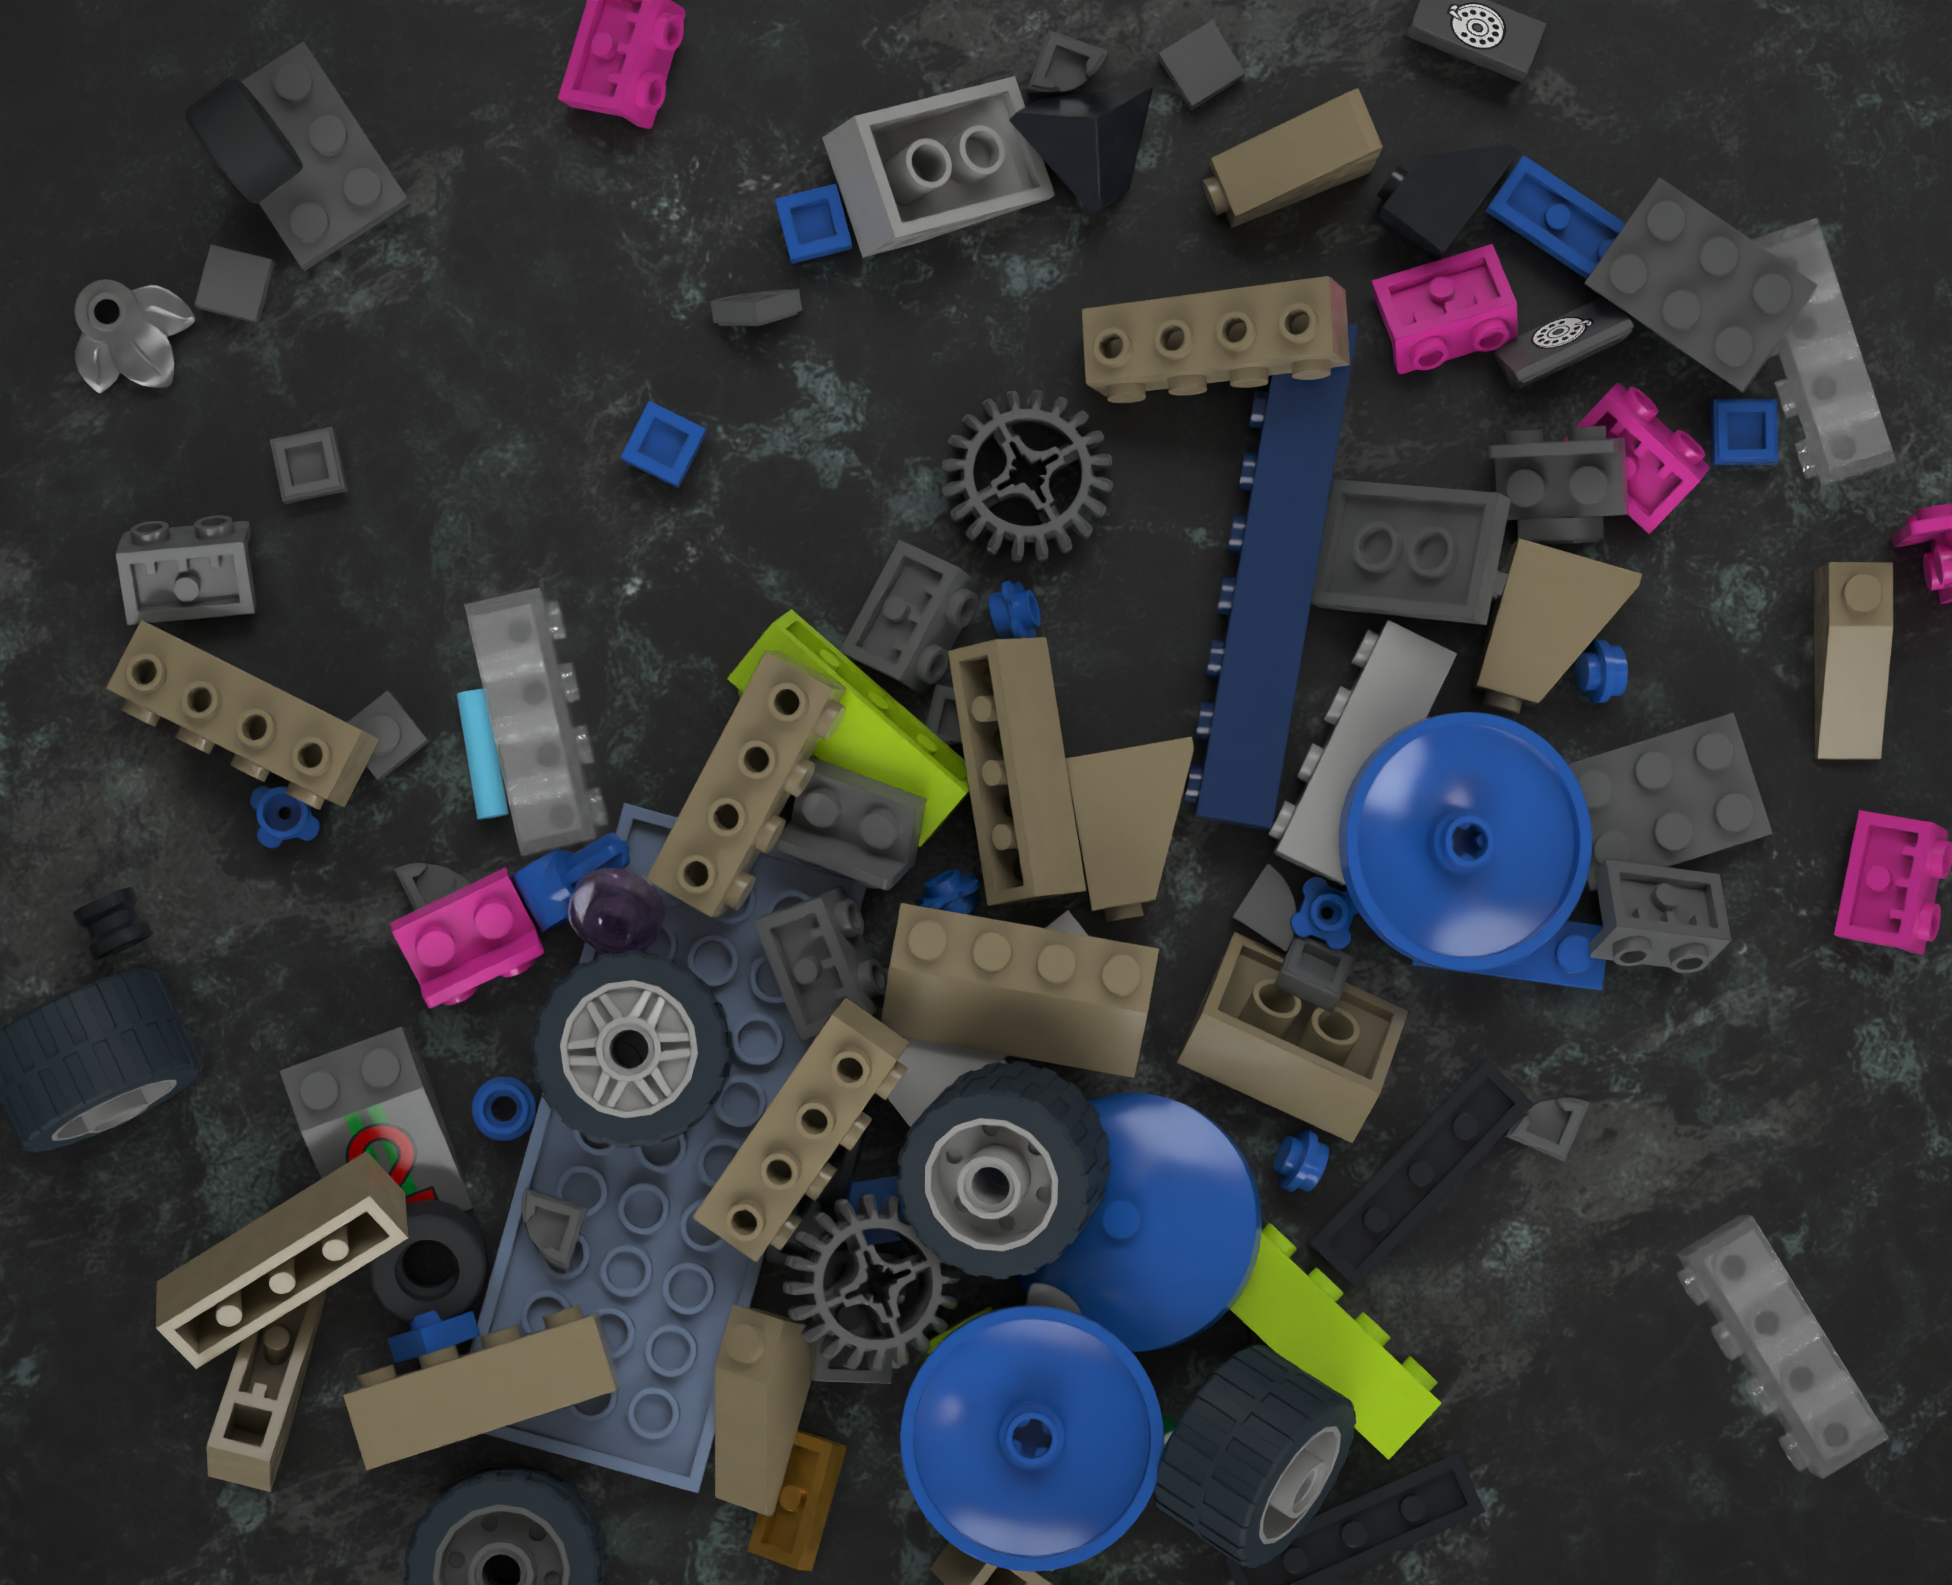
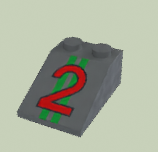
M399 1027L279 1071L300 1131L321 1179L368 1151L405 1192L406 1204L434 1199L454 1204L463 1211L475 1207L411 1027Z

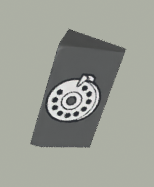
M1420 0L1406 36L1523 83L1536 54L1546 23L1489 0Z
M1604 297L1598 298L1518 336L1513 341L1506 342L1494 350V356L1511 391L1514 389L1518 391L1624 341L1632 332L1634 325L1631 319L1617 306Z

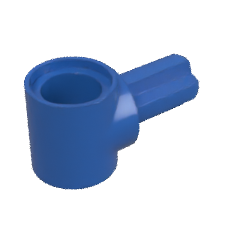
M607 833L575 854L562 851L561 849L555 850L512 875L511 879L541 932L545 933L592 906L591 900L595 893L594 887L629 865L631 861L628 853L630 848L626 841H621L615 833Z

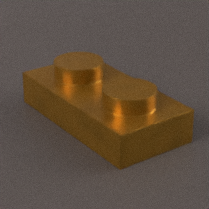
M800 1429L797 1430L774 1515L767 1516L757 1513L747 1549L748 1552L797 1570L812 1571L847 1449L846 1445Z

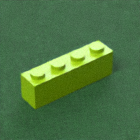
M791 609L769 626L727 679L739 689L738 694L741 698L765 651H781L846 687L839 703L846 706L843 718L836 731L828 740L820 737L811 757L816 756L819 760L926 798L918 845L921 847L940 829L970 793L965 760Z
M1268 1223L1261 1232L1260 1247L1250 1279L1230 1310L1274 1352L1351 1400L1356 1414L1354 1428L1389 1460L1442 1404L1430 1392L1438 1382L1411 1356L1400 1364L1388 1353L1383 1346L1391 1337L1364 1312L1355 1320L1336 1303L1344 1293L1317 1267L1307 1276L1289 1259L1297 1248L1271 1223Z

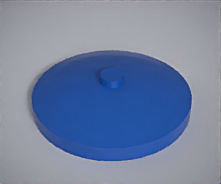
M1479 712L1441 714L1414 722L1395 732L1370 754L1357 772L1346 795L1340 818L1338 848L1342 874L1349 895L1362 918L1378 937L1396 951L1417 962L1449 970L1476 971L1504 966L1524 958L1550 940L1563 926L1577 905L1586 884L1592 855V830L1589 811L1582 789L1568 764L1553 746L1529 728L1510 719Z
M1118 1093L1089 1100L1087 1102L1090 1105L1093 1104L1100 1116L1099 1121L1103 1131L1107 1132L1110 1144L1108 1147V1157L1111 1160L1110 1176L1105 1184L1107 1190L1093 1216L1059 1258L1051 1264H1044L1037 1272L1025 1276L1019 1274L1016 1277L1026 1296L1032 1283H1044L1062 1291L1076 1303L1081 1315L1098 1322L1110 1330L1132 1352L1157 1351L1179 1345L1198 1336L1220 1320L1233 1306L1250 1279L1256 1263L1262 1232L1260 1197L1254 1176L1241 1150L1231 1137L1205 1114L1188 1105L1170 1098L1146 1093Z
M1017 1305L982 1314L964 1323L945 1337L928 1355L919 1368L905 1401L901 1420V1457L905 1476L917 1505L933 1527L952 1545L977 1560L996 1567L1029 1572L1049 1571L1083 1562L1099 1554L1124 1535L1138 1519L1146 1507L1158 1479L1157 1468L1160 1458L1163 1456L1164 1447L1163 1420L1154 1387L1145 1369L1127 1345L1114 1333L1098 1322L1067 1309L1045 1305Z

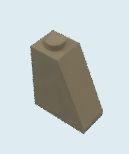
M1357 88L1212 157L1207 170L1210 178L1202 180V184L1215 216L1225 213L1230 227L1233 228L1371 173L1383 146L1360 90Z
M1519 538L1510 547L1503 572L1509 575L1502 595L1494 603L1470 691L1484 695L1482 705L1510 714L1518 715L1521 706L1532 708L1537 705L1639 587L1642 577L1641 573Z
M1192 737L1066 758L1090 913L1104 910L1106 922L1144 916L1142 904L1156 900L1194 752Z

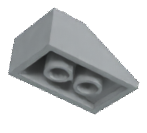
M1015 76L857 115L822 137L863 258L916 244L1055 196L1043 158L1009 121L1016 112L1025 108Z

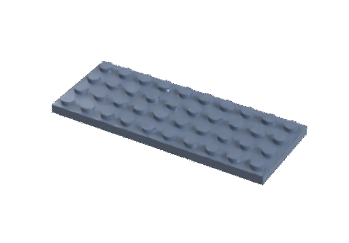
M624 803L616 835L621 841L625 840L630 848L628 853L631 861L627 867L601 883L579 964L591 962L597 959V956L610 952L643 951L661 955L691 969L694 974L703 979L713 990L712 993L717 1001L722 1004L727 1015L726 1022L728 1030L732 1035L733 1047H730V1062H732L729 1077L725 1079L722 1087L723 1092L718 1101L712 1105L699 1123L675 1138L650 1146L621 1148L616 1147V1145L599 1144L589 1140L583 1133L578 1130H571L561 1121L562 1118L554 1109H550L541 1096L477 1326L480 1335L483 1336L497 1330L518 1325L520 1334L523 1336L545 1329L542 1317L566 1308L580 1305L583 1316L599 1312L621 1386L617 1391L483 1434L698 1493L715 1436V1365L732 1305L751 1307L766 1250L759 1260L755 1262L692 1217L817 1037L800 1041L753 921L764 915L817 897L827 890L840 885L844 888L847 898L854 900L861 911L867 887L859 885L851 877L827 868L805 865L799 862L795 856L778 851L774 845L768 854L760 851L749 872V874L756 877L749 896L740 909L736 911L730 908L727 914L711 918L645 880L677 817ZM630 1031L620 1039L618 1055L621 1061L628 1067L636 1068L641 1065L647 1058L648 1043L638 1031ZM527 1188L588 1207L568 1270L547 1260L531 1241L522 1217L524 1189ZM480 1336L473 1338L470 1352L483 1348Z

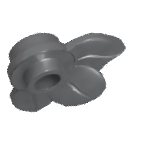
M103 279L94 281L82 289L74 307L75 319L82 331L74 353L78 371L83 379L98 393L108 389L117 380L120 373L142 386L154 388L168 387L173 381L174 358L171 344L167 337L191 326L195 322V316L190 307L181 298L160 286L149 285L130 290L122 283L114 280ZM110 299L117 303L119 316L116 321L110 324H103L96 319L94 308L99 301Z

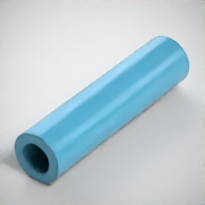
M476 689L457 693L477 820L509 815L488 689Z

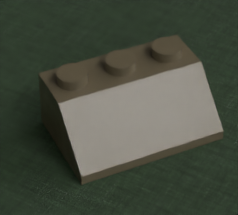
M1234 932L1192 1023L1177 1063L1353 1143L1381 1093L1408 1011L1346 982L1340 999L1332 1013L1274 987L1285 954Z

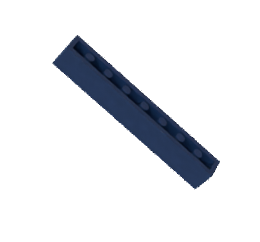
M1348 323L1349 366L1331 368L1330 376L1314 380L1294 379L1292 373L1270 375L1267 390L1255 389L1249 427L1259 428L1260 431L1256 453L1244 451L1238 482V489L1249 491L1245 515L1233 514L1227 551L1238 553L1234 578L1222 577L1216 614L1227 615L1223 640L1212 639L1206 667V676L1217 678L1213 703L1201 701L1195 731V739L1206 741L1202 766L1190 764L1184 795V802L1195 803L1193 818L1264 831H1269L1273 827L1358 331L1357 324Z

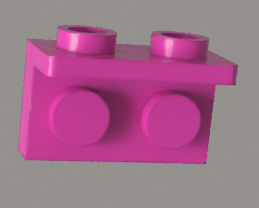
M587 0L558 100L573 108L621 116L638 127L652 128L657 110L662 106L665 99L666 80L675 50L683 39L685 9L672 0Z
M1493 244L1372 280L1373 297L1392 342L1394 364L1399 374L1414 370H1430L1440 366L1447 360L1477 351H1493L1506 342L1513 341L1518 337L1517 302Z
M1616 383L1576 427L1606 426L1607 438L1625 437L1628 515L1650 534L1702 480L1710 467L1703 460L1705 457L1704 450L1690 435L1682 430H1677L1673 433L1656 417L1659 412L1658 408L1647 395L1635 387H1630L1627 390L1620 383Z
M1952 504L1918 509L1915 511L1916 515L1905 518V526L1891 534L1892 546L1895 548L1930 542L1931 552L1924 553L1923 568L1927 587L1930 591L1938 590L1940 604L1951 603Z
M1859 810L1834 935L1844 939L1899 948L1910 953L1923 955L1927 941L1933 942L1939 930L1941 908L1939 904H1935L1939 878L1946 879L1952 865V842L1947 841L1948 831L1933 822Z
M506 867L390 923L391 931L420 984L422 997L428 1008H433L441 1003L445 1005L460 1003L472 996L477 991L479 985L499 975L502 977H512L526 971L534 964L536 958L544 953L539 930Z

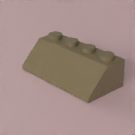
M901 903L881 1022L902 1037L1134 1078L1149 1010L1159 949Z

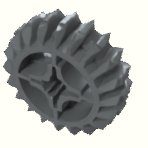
M1034 390L1032 392L1030 409H1020L1019 396L1016 391L1007 392L1006 405L1008 412L1000 414L996 403L992 399L983 401L982 408L988 422L983 425L975 416L966 414L962 419V424L973 438L968 440L960 435H951L949 438V447L955 452L964 455L963 460L949 458L942 461L943 472L949 475L961 476L960 481L950 482L942 487L945 498L953 499L964 496L965 502L951 510L950 515L953 521H962L973 515L976 521L969 526L966 538L974 542L979 539L985 530L991 532L993 535L987 546V553L995 556L1000 551L1003 539L1013 542L1011 550V560L1013 562L1022 561L1024 543H1034L1037 560L1039 562L1046 561L1048 559L1046 541L1054 538L1058 548L1064 554L1072 550V542L1066 530L1071 527L1079 536L1088 538L1092 534V527L1081 516L1083 512L1100 518L1106 512V506L1101 501L1090 497L1091 493H1111L1113 488L1112 480L1094 476L1095 471L1105 470L1112 465L1111 455L1098 454L1091 456L1090 450L1098 447L1104 441L1103 433L1098 430L1081 437L1078 432L1086 425L1089 415L1081 410L1074 415L1069 423L1062 419L1068 400L1060 396L1057 398L1051 413L1041 410L1044 399L1041 390ZM1035 427L1056 435L1066 444L1059 448L1055 446L1045 451H1033L1025 446L1019 435H1015L1013 428ZM995 437L1001 448L1006 468L1000 476L990 482V486L977 492L973 475L975 464L981 451ZM1013 451L1020 463L1024 462L1029 469L1037 467L1042 469L1045 467L1044 475H1038L1037 482L1041 485L1038 495L1042 502H1040L1035 491H1031L1025 483L1009 486L1010 477H1016L1017 469L1014 467L1016 456ZM1077 461L1080 472V489L1071 506L1060 515L1053 504L1054 499L1048 485L1052 478L1064 470L1065 466ZM1012 500L1021 501L1032 509L1042 524L1036 526L1011 524L995 516L988 508L996 504L1000 506Z
M861 1194L858 1201V1215L855 1214L848 1200L839 1199L834 1203L838 1219L836 1224L825 1213L817 1212L813 1215L812 1219L814 1225L822 1233L818 1239L802 1231L798 1232L795 1237L799 1245L809 1249L806 1259L798 1256H787L786 1266L803 1271L802 1281L790 1280L783 1284V1291L791 1295L803 1294L804 1296L803 1302L793 1305L788 1310L789 1317L793 1320H803L812 1316L813 1320L804 1327L800 1336L804 1341L812 1343L826 1334L819 1354L828 1360H832L844 1347L842 1358L843 1366L846 1368L857 1369L865 1352L869 1369L875 1372L882 1371L886 1360V1350H888L891 1359L896 1365L904 1366L909 1363V1354L905 1343L909 1341L915 1349L926 1353L930 1350L931 1345L922 1332L927 1326L929 1329L939 1333L946 1331L947 1323L934 1314L938 1306L947 1309L956 1308L957 1299L941 1294L942 1284H955L959 1282L960 1274L953 1270H941L939 1264L943 1261L938 1259V1255L928 1246L925 1247L915 1236L917 1233L911 1223L907 1222L904 1213L899 1219L901 1204L898 1197L887 1196L882 1202L878 1214L874 1195ZM872 1228L887 1229L900 1237L913 1255L903 1259L896 1257L884 1261L877 1254L874 1245L867 1243L863 1230ZM845 1240L847 1245L843 1249L847 1261L845 1272L839 1280L828 1285V1289L823 1291V1280L827 1263L835 1249ZM867 1263L870 1264L871 1271L891 1273L884 1276V1280L876 1284V1301H873V1294L862 1291L860 1293L852 1292L859 1289V1285L868 1280L866 1272L868 1268ZM919 1274V1288L916 1300L906 1317L898 1323L897 1318L900 1317L897 1306L898 1293L904 1285L915 1280L916 1275ZM861 1304L866 1310L869 1319L876 1321L880 1334L871 1336L853 1335L838 1324L830 1310L839 1306L847 1308L852 1305Z

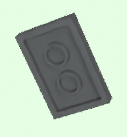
M304 41L241 81L274 120L303 164V168L298 174L260 201L259 204L304 271L410 203Z
M1660 177L1585 281L1586 286L1742 393L1748 388L1819 288L1818 284Z
M1333 479L1311 604L1326 609L1487 625L1511 499L1496 492Z
M1734 712L1568 764L1582 789L1591 821L1592 855L1585 884L1587 892L1597 889L1594 872L1606 859L1669 867L1773 834Z

